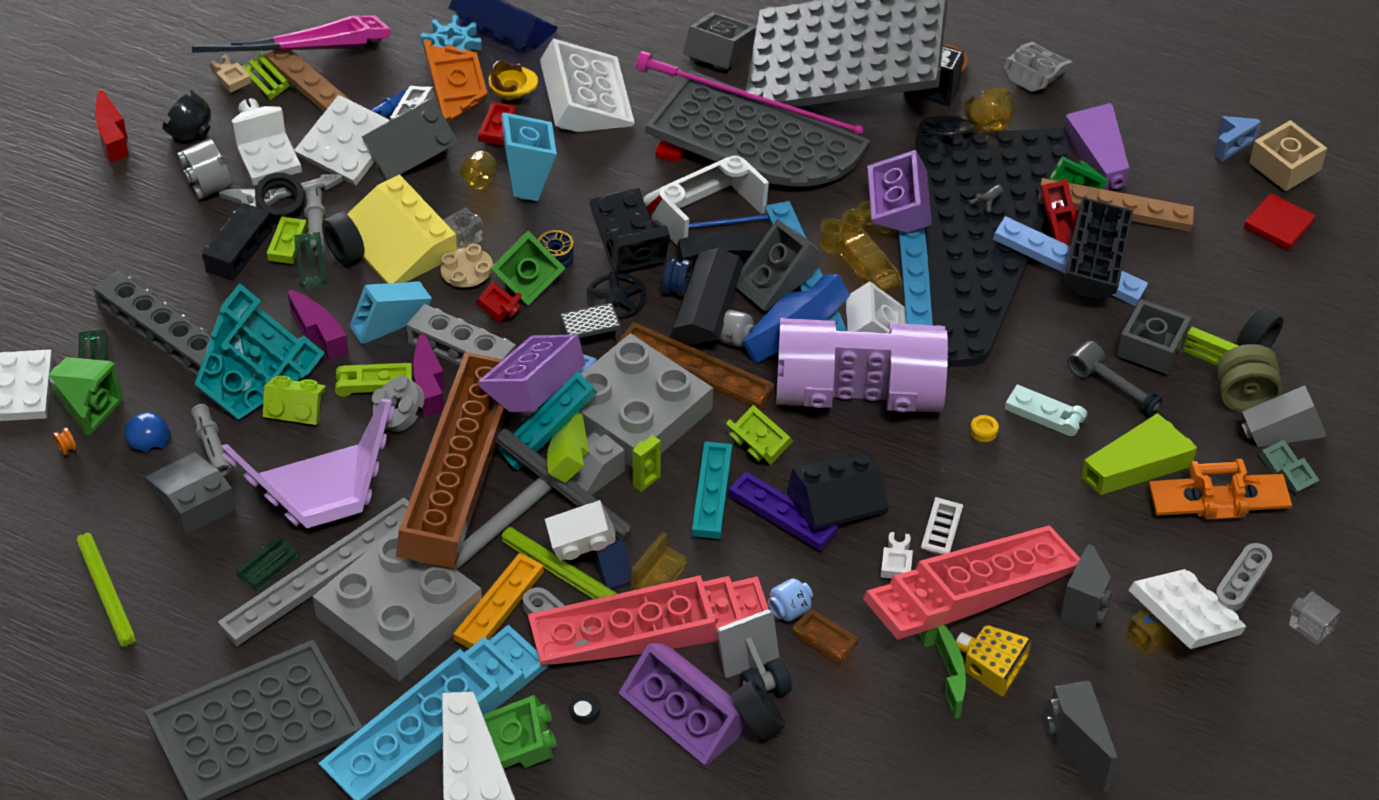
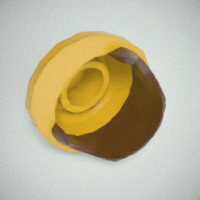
M504 60L494 63L491 75L489 76V86L494 91V94L507 101L520 99L522 95L529 94L535 90L538 85V77L533 71L523 68L520 64L510 65Z

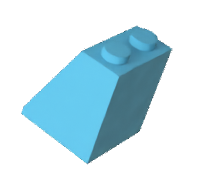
M503 112L501 118L513 196L524 200L538 201L557 155L552 122Z

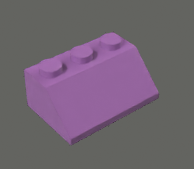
M916 150L868 165L871 218L874 224L904 232L932 225L927 170Z

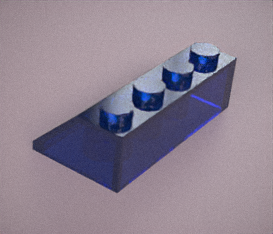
M452 0L448 8L456 12L458 19L465 22L471 19L475 21L477 28L486 32L489 28L494 31L493 36L504 41L510 38L514 40L512 45L526 50L527 47L537 49L558 28V26L504 0Z

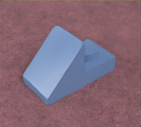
M1223 116L1218 130L1220 137L1216 143L1215 157L1224 161L1257 140L1261 121L1252 118Z

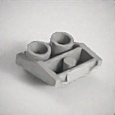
M1029 42L1021 45L1013 55L1006 59L1004 69L1011 82L1029 91L1046 88L1048 84L1056 80L1062 73L1067 72L1071 68L1073 61L1044 49L1034 42Z

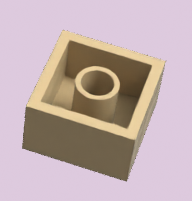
M1290 120L1254 141L1249 163L1283 190L1287 191L1322 170L1327 147Z

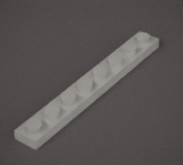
M405 497L218 621L219 629L236 647L316 594L397 526L400 528L409 501Z

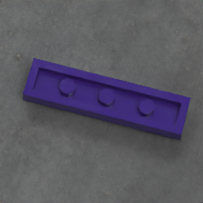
M745 472L729 488L730 497L819 551L837 534L838 526L836 525L814 530L788 496L748 472Z

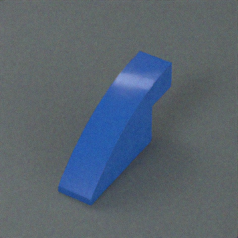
M823 275L809 291L787 292L742 340L754 363H758L779 352L780 318L825 320L848 299L850 293L840 275Z

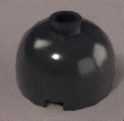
M193 90L190 91V97L184 94L173 105L167 114L171 119L168 124L163 122L162 129L179 141H192L199 136L203 138L211 128L209 125L211 109L208 103Z

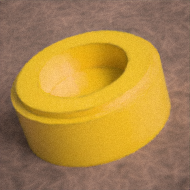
M988 415L977 416L971 422L970 434L979 442H991L998 435V422Z

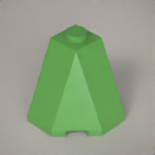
M66 357L49 374L53 393L85 435L90 436L123 401L115 363L111 361Z

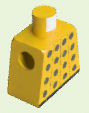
M984 626L977 638L961 632L956 643L960 651L967 654L965 672L998 695L1004 697L1029 656L1031 639L992 626Z

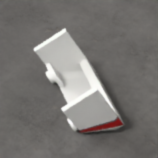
M731 156L647 194L643 200L650 219L665 224L669 230L670 239L677 245L679 239L688 237L689 218L680 208L731 185L759 213L763 214L767 204L769 182L745 159L739 156Z

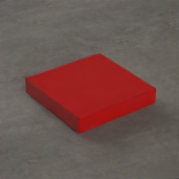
M1270 193L1245 221L1244 228L1289 251L1314 223L1316 215Z

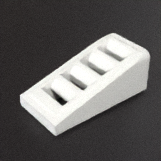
M935 497L921 550L938 555L950 553L963 504ZM937 514L953 517V520L938 517ZM935 522H938V523H941V524L949 525V526H951V528L948 529V528L936 526V525H934V524H935ZM932 531L947 534L948 538L933 535ZM929 541L945 543L946 546L943 548L929 544Z

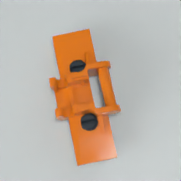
M1235 459V462L1206 464L1191 461V479L1149 481L1156 515L1197 513L1198 517L1204 516L1205 519L1246 517L1249 510L1292 507L1283 474L1247 475L1243 459ZM1235 473L1232 476L1231 483L1227 486H1213L1211 478L1208 477L1211 474Z

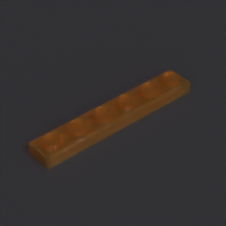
M635 322L629 326L619 339L620 342L631 333L711 387L760 409L774 392V383Z

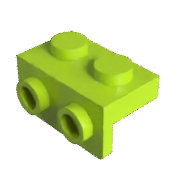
M275 376L264 385L263 417L317 425L320 418L321 395L325 392V385L317 384L314 380H302L300 382L293 381L288 376Z
M754 405L736 423H733L730 419L726 423L732 430L729 435L740 446L745 442L750 447L747 451L758 462L764 459L771 465L793 442L790 436Z

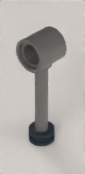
M1086 341L1067 358V365L1074 375L1086 378L1091 373L1096 372L1142 404L1140 410L1145 411L1147 415L1152 416L1160 408L1163 401L1162 397H1158L1154 392H1151L1149 395L1102 364L1105 361V353L1097 343Z

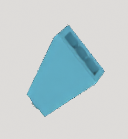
M420 282L365 285L349 327L361 344L370 342L406 327V324L424 304L430 306L432 298Z

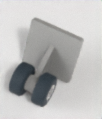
M770 609L722 626L716 630L722 671L726 678L740 674L741 686L750 680H754L763 690L757 691L760 698L764 694L767 695L769 690H772L777 696L791 691L792 682L789 672L783 661L778 659L779 651L774 614Z

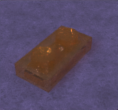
M812 608L793 626L794 635L840 664L858 645V637Z

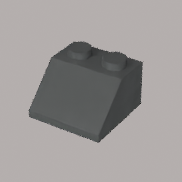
M1087 545L1067 584L1060 617L1061 622L1091 634L1094 633L1097 624H1104L1109 611L1106 607L1113 591L1109 590L1111 577L1093 545Z

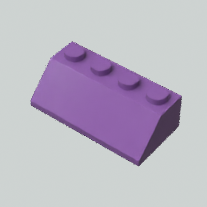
M578 334L530 336L478 381L479 387L509 412H521L522 414L536 412L541 404L549 400L551 395L586 365Z
M648 643L619 691L622 697L704 765H708L734 743L747 725L736 708L732 697L668 644Z

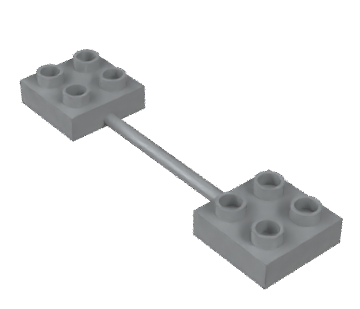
M631 333L582 373L598 392L578 411L583 414L588 446L606 434L625 449V464L633 468L632 450L639 442L645 441L651 435H654L661 441L662 454L712 410L713 387ZM539 477L463 542L454 569L397 557L399 527L397 526L312 596L316 618L397 681H401L453 635L482 599L481 588L457 570L554 487Z

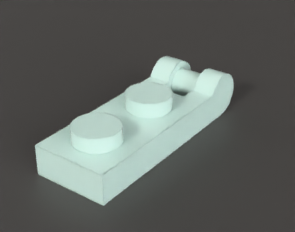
M1016 385L1005 404V410L1068 436L1076 435L1080 428L1079 423H1082L1087 416V411L1081 406H1069L1020 385Z

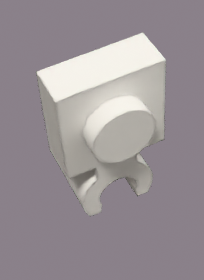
M890 532L888 548L884 547L881 577L892 578L894 575L911 571L913 550H908L910 547L909 534L905 535L903 542H897L894 540V532Z

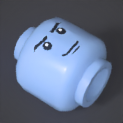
M794 578L788 579L771 589L768 606L777 619L790 622L810 611L813 593L808 584L801 583Z

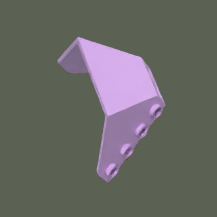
M388 398L380 400L358 445L258 473L228 444L221 445L226 451L222 456L234 467L240 464L247 471L243 476L252 485L257 487L261 484L267 490L264 496L277 507L281 503L288 510L284 515L294 525L298 526L302 523L306 528L360 513L363 511L364 505L368 506L372 494V489H369L370 481L378 473L379 461H376L378 451H382L385 446L386 434L383 432L386 422H391L394 406H391L392 401Z

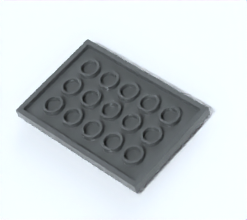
M314 639L145 711L146 718L187 800H216L341 745L363 728Z

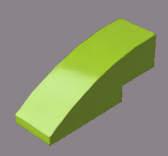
M577 412L552 437L547 454L548 474L564 483L584 467L583 457L589 452L582 413Z

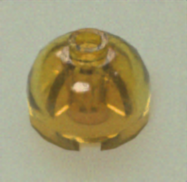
M1005 88L982 91L983 96L975 99V96H972L965 102L963 110L969 123L975 124V130L979 132L990 131V133H993V131H1004L1005 127L1010 124L1014 117V101L1011 93H1008Z

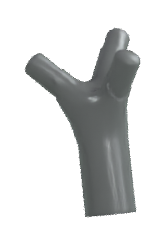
M996 185L985 194H977V198L970 200V205L984 203L986 204V212L990 213L993 200L1003 193L1002 186Z

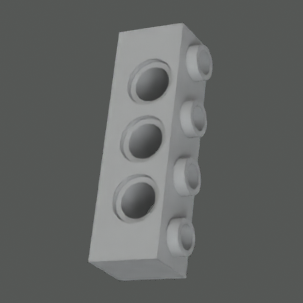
M426 304L406 324L408 343L416 346L419 335L425 334L435 355L459 366L465 351L505 359L516 349V344L508 339L500 338L485 329L473 326L460 318H455L440 309Z

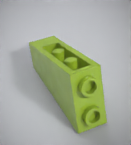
M1157 413L1085 459L1081 478L1097 493L1103 495L1189 468L1190 462L1195 459L1197 447L1189 438H1186L1175 429L1172 423L1166 421Z

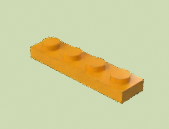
M519 553L453 633L454 641L469 649L483 637L489 641L523 599L525 592L531 589L544 573V565Z

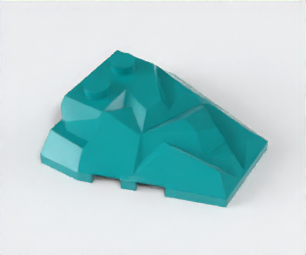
M240 283L221 305L194 383L197 389L236 420H239L263 404L264 385L275 376H288L291 380L297 381L309 374L325 353L305 336L297 339L260 309L257 305L261 300Z

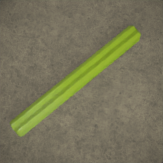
M508 527L502 533V541L521 554L543 564L545 569L591 598L598 599L618 594L567 561H560L557 555L516 529Z
M85 533L84 535H79L77 537L78 546L117 639L123 647L132 645L136 640L133 630L92 534Z

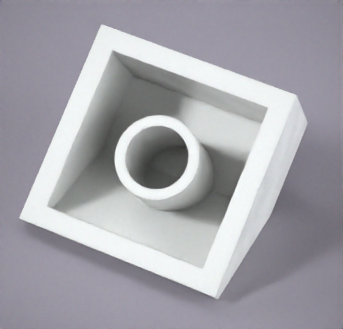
M870 281L852 292L846 300L847 332L889 333L890 324H906L905 307Z
M600 500L545 519L552 548L560 561L572 560L580 554L592 550H602L607 545L615 543L614 525Z

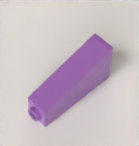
M1109 103L1067 114L1064 127L1068 142L1082 161L1086 162L1108 180L1103 190L1110 191L1125 187L1129 165L1112 104Z

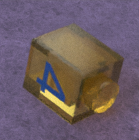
M1147 608L1131 617L1127 632L1131 642L1135 646L1140 647L1146 654L1171 639L1174 635Z

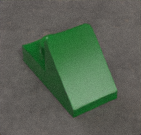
M1063 156L1050 176L1051 180L1060 181L1067 179L1068 183L1104 189L1108 182L1104 176L1086 162L1081 160L1077 164Z

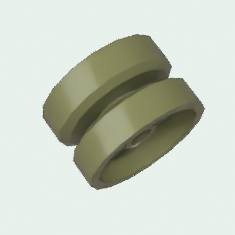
M1246 344L1234 347L1225 352L1219 359L1217 371L1221 383V396L1224 404L1230 409L1242 413V411L1282 395L1283 385L1279 374L1278 359L1276 353L1270 348L1258 344Z

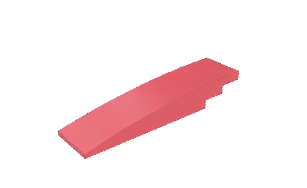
M1049 525L921 560L916 570L894 575L889 585L867 590L863 600L898 640L968 617L1051 583L1074 572L1080 558Z
M700 575L528 614L540 664L548 665L642 654L648 643L668 644L672 649L715 642L718 641L716 631L718 628L769 608L758 577L731 582L730 577L727 576L703 582ZM586 627H589L592 632L585 630ZM583 639L590 641L586 645L575 646L576 641Z

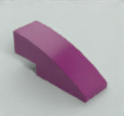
M294 290L287 291L290 311L303 335L312 343L319 342L328 360L348 354L347 335L335 318L322 306L305 295Z
M425 334L419 335L414 354V380L424 393L423 407H419L423 418L443 412L444 404L441 390L445 389L443 369Z

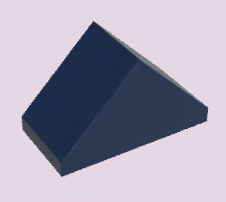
M615 538V543L607 545L606 548L588 552L606 587L616 590L635 583L623 540Z

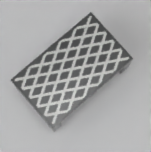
M612 303L560 314L562 335L578 334L579 338L611 331L615 344L621 341V325Z

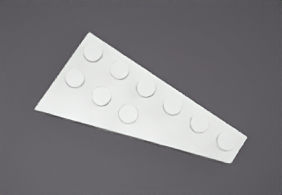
M474 692L443 693L444 800H515Z

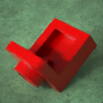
M492 282L475 304L501 323L506 316L512 318L520 308L517 302L522 297V294L518 292L513 298Z

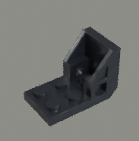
M640 188L590 199L589 205L611 268L615 273L666 261L670 238L669 230L665 224L657 220L651 221Z

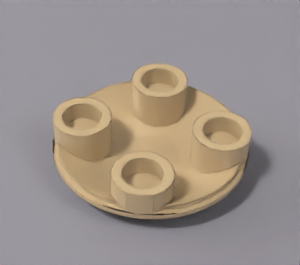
M470 244L466 248L445 253L441 258L442 277L447 283L456 287L476 286L484 282L492 273L493 261L490 255L483 251L478 244Z

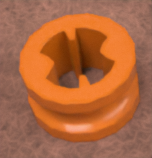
M67 428L62 429L60 434L57 432L53 433L54 441L63 456L67 455L69 450L73 452L77 450L76 443Z

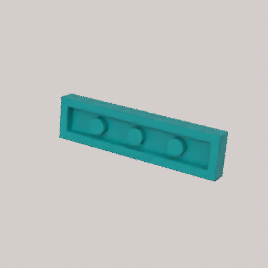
M577 371L514 435L538 452L598 392L585 376ZM502 446L499 448L512 467L519 470L524 465V463Z
M704 442L692 526V536L721 539L732 444Z

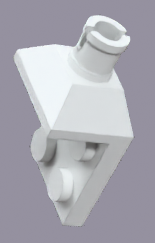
M251 98L249 99L251 107H249L246 100H243L238 107L240 114L232 120L237 152L253 186L257 185L266 175L275 172H284L290 175L302 172L301 164L285 133L281 107L264 106L259 108L257 101Z

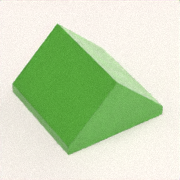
M529 231L491 267L495 274L515 294L518 292L522 294L520 299L527 305L566 269Z

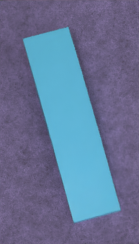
M507 625L489 641L483 637L465 653L459 649L319 762V766L353 800H367L443 748V693L474 692L481 713L484 715L498 708L549 666L541 665L537 650L512 627Z

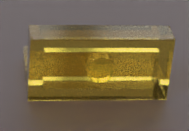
M662 532L632 568V591L673 582L687 566L688 557L668 548V534Z

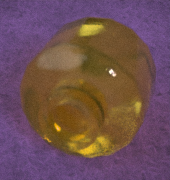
M477 150L472 152L463 161L460 174L468 185L475 188L485 187L497 173V162L490 153Z

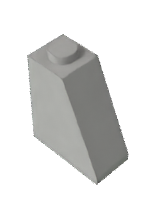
M1306 386L1242 411L1246 420L1245 423H1242V427L1248 439L1254 438L1257 447L1270 446L1282 440L1290 443L1327 436Z

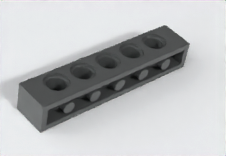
M118 270L93 288L98 307L197 377L211 338L204 328L195 326L187 316L180 315L167 302L160 301L149 289L142 288L132 277H127Z

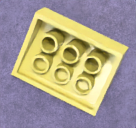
M400 174L377 185L347 214L361 234L365 248L362 258L386 284L407 282L441 265V258L445 253L457 250L455 232Z

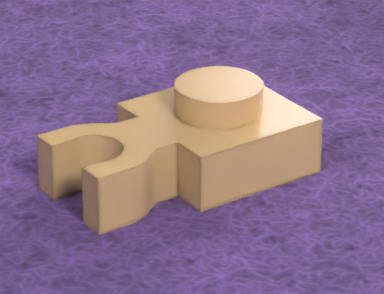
M227 55L222 56L223 64H217L214 60L210 62L211 70L217 74V80L230 93L252 83L250 74L238 62L231 65Z

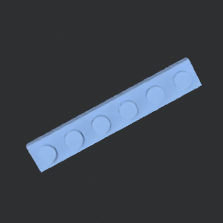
M1004 217L994 234L993 240L1063 273L1066 272L1070 246L1013 219ZM1122 271L1118 290L1112 296L1137 306L1148 283Z

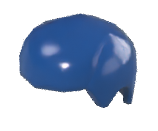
M153 412L140 413L128 421L125 426V441L132 449L149 453V450L153 447L163 449L171 438L170 428L166 422Z

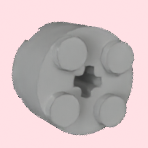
M212 139L205 140L177 153L182 166L187 167V169L183 170L185 178L189 184H195L193 189L199 200L232 184L226 164L223 165L220 158L222 156Z

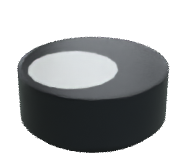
M591 693L577 694L570 702L571 717L576 722L582 724L594 722L600 715L599 699Z

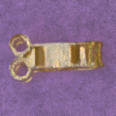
M849 209L843 213L841 221L835 218H828L821 222L820 249L827 253L838 252L864 284L870 281L882 291L893 287H901L902 279L899 271L864 231L866 216L862 211Z

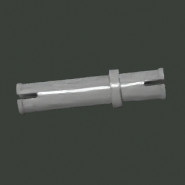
M311 187L305 192L307 206L304 209V214L308 222V250L310 254H313L314 247V255L317 256L323 254L326 250L322 231L325 207L322 205V191L318 188L316 195V187Z
M198 404L191 410L197 426L196 434L198 438L202 439L210 464L218 469L224 477L231 472V466L222 456L225 452L221 447L222 444L218 436V425L212 420L209 407L206 404Z

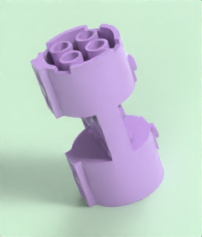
M780 318L776 405L822 408L832 407L833 397L841 399L859 398L870 401L886 400V410L943 413L947 381V330H945V326L890 324L889 333L836 331L835 321Z

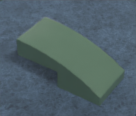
M1285 440L1275 443L1259 453L1260 458L1273 474L1284 475L1287 488L1295 494L1320 481L1305 458L1298 460Z

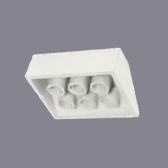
M552 39L540 62L555 126L576 132L633 126L635 122L618 57Z

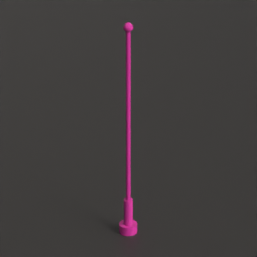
M641 51L636 62V70L647 73L649 69L673 77L679 75L854 131L856 135L863 133L861 125L852 126L679 71L678 67L653 60L651 53Z

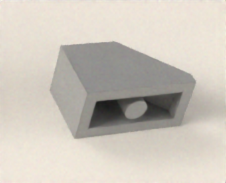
M606 434L588 446L589 452L583 457L584 467L570 478L591 495L625 471V449Z

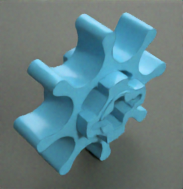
M457 15L452 16L453 21L447 26L440 25L436 19H433L432 31L435 33H421L422 46L424 40L432 41L431 45L443 48L449 45L459 50H482L481 38H471L477 35L476 23H471L467 27H459Z

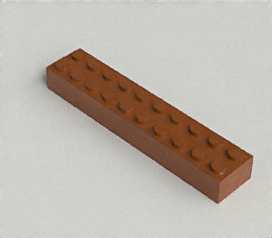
M465 351L399 528L397 557L452 569L455 568L497 444V435L502 430L508 412L507 409L479 387L478 381L503 359Z

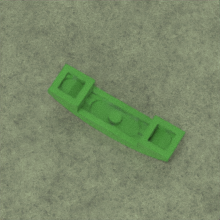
M945 625L918 633L924 647L932 645L937 647L949 676L946 678L944 696L954 719L960 718L966 687L965 666L960 649Z

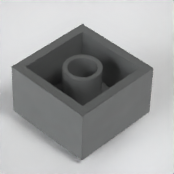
M1140 299L1121 334L1117 356L1168 375L1187 339L1192 317Z

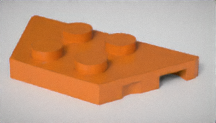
M424 40L423 47L438 106L447 123L487 99V90L476 52L459 50L449 45L443 48L431 45L432 41Z

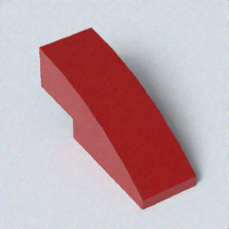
M104 90L98 91L95 106L96 123L102 148L111 163L129 156L125 140L127 132L124 118Z
M1064 179L1040 185L1053 239L1071 247L1077 221V211L1072 201L1068 180Z

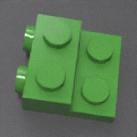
M535 695L483 715L503 769L519 762L526 768L553 757L552 748L556 747L557 743L553 732L550 729L548 730L547 723L552 721V716L546 704L542 705Z

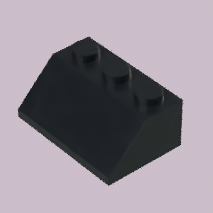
M866 451L792 468L787 495L814 530L888 512L889 507L880 468Z

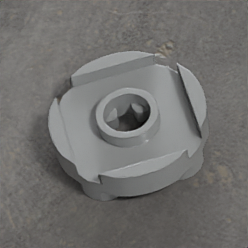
M404 375L389 381L382 388L377 389L372 396V401L374 402L373 414L380 400L388 398L392 401L391 406H394V412L391 422H386L385 429H390L393 432L403 431L410 427L418 418L415 415L418 407L422 408L424 404L422 388Z

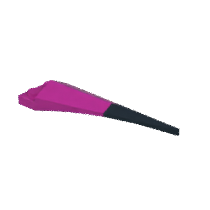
M351 16L315 28L270 38L234 43L193 45L192 53L355 49L365 45L367 40L379 42L382 41V38H390L391 28L376 16Z

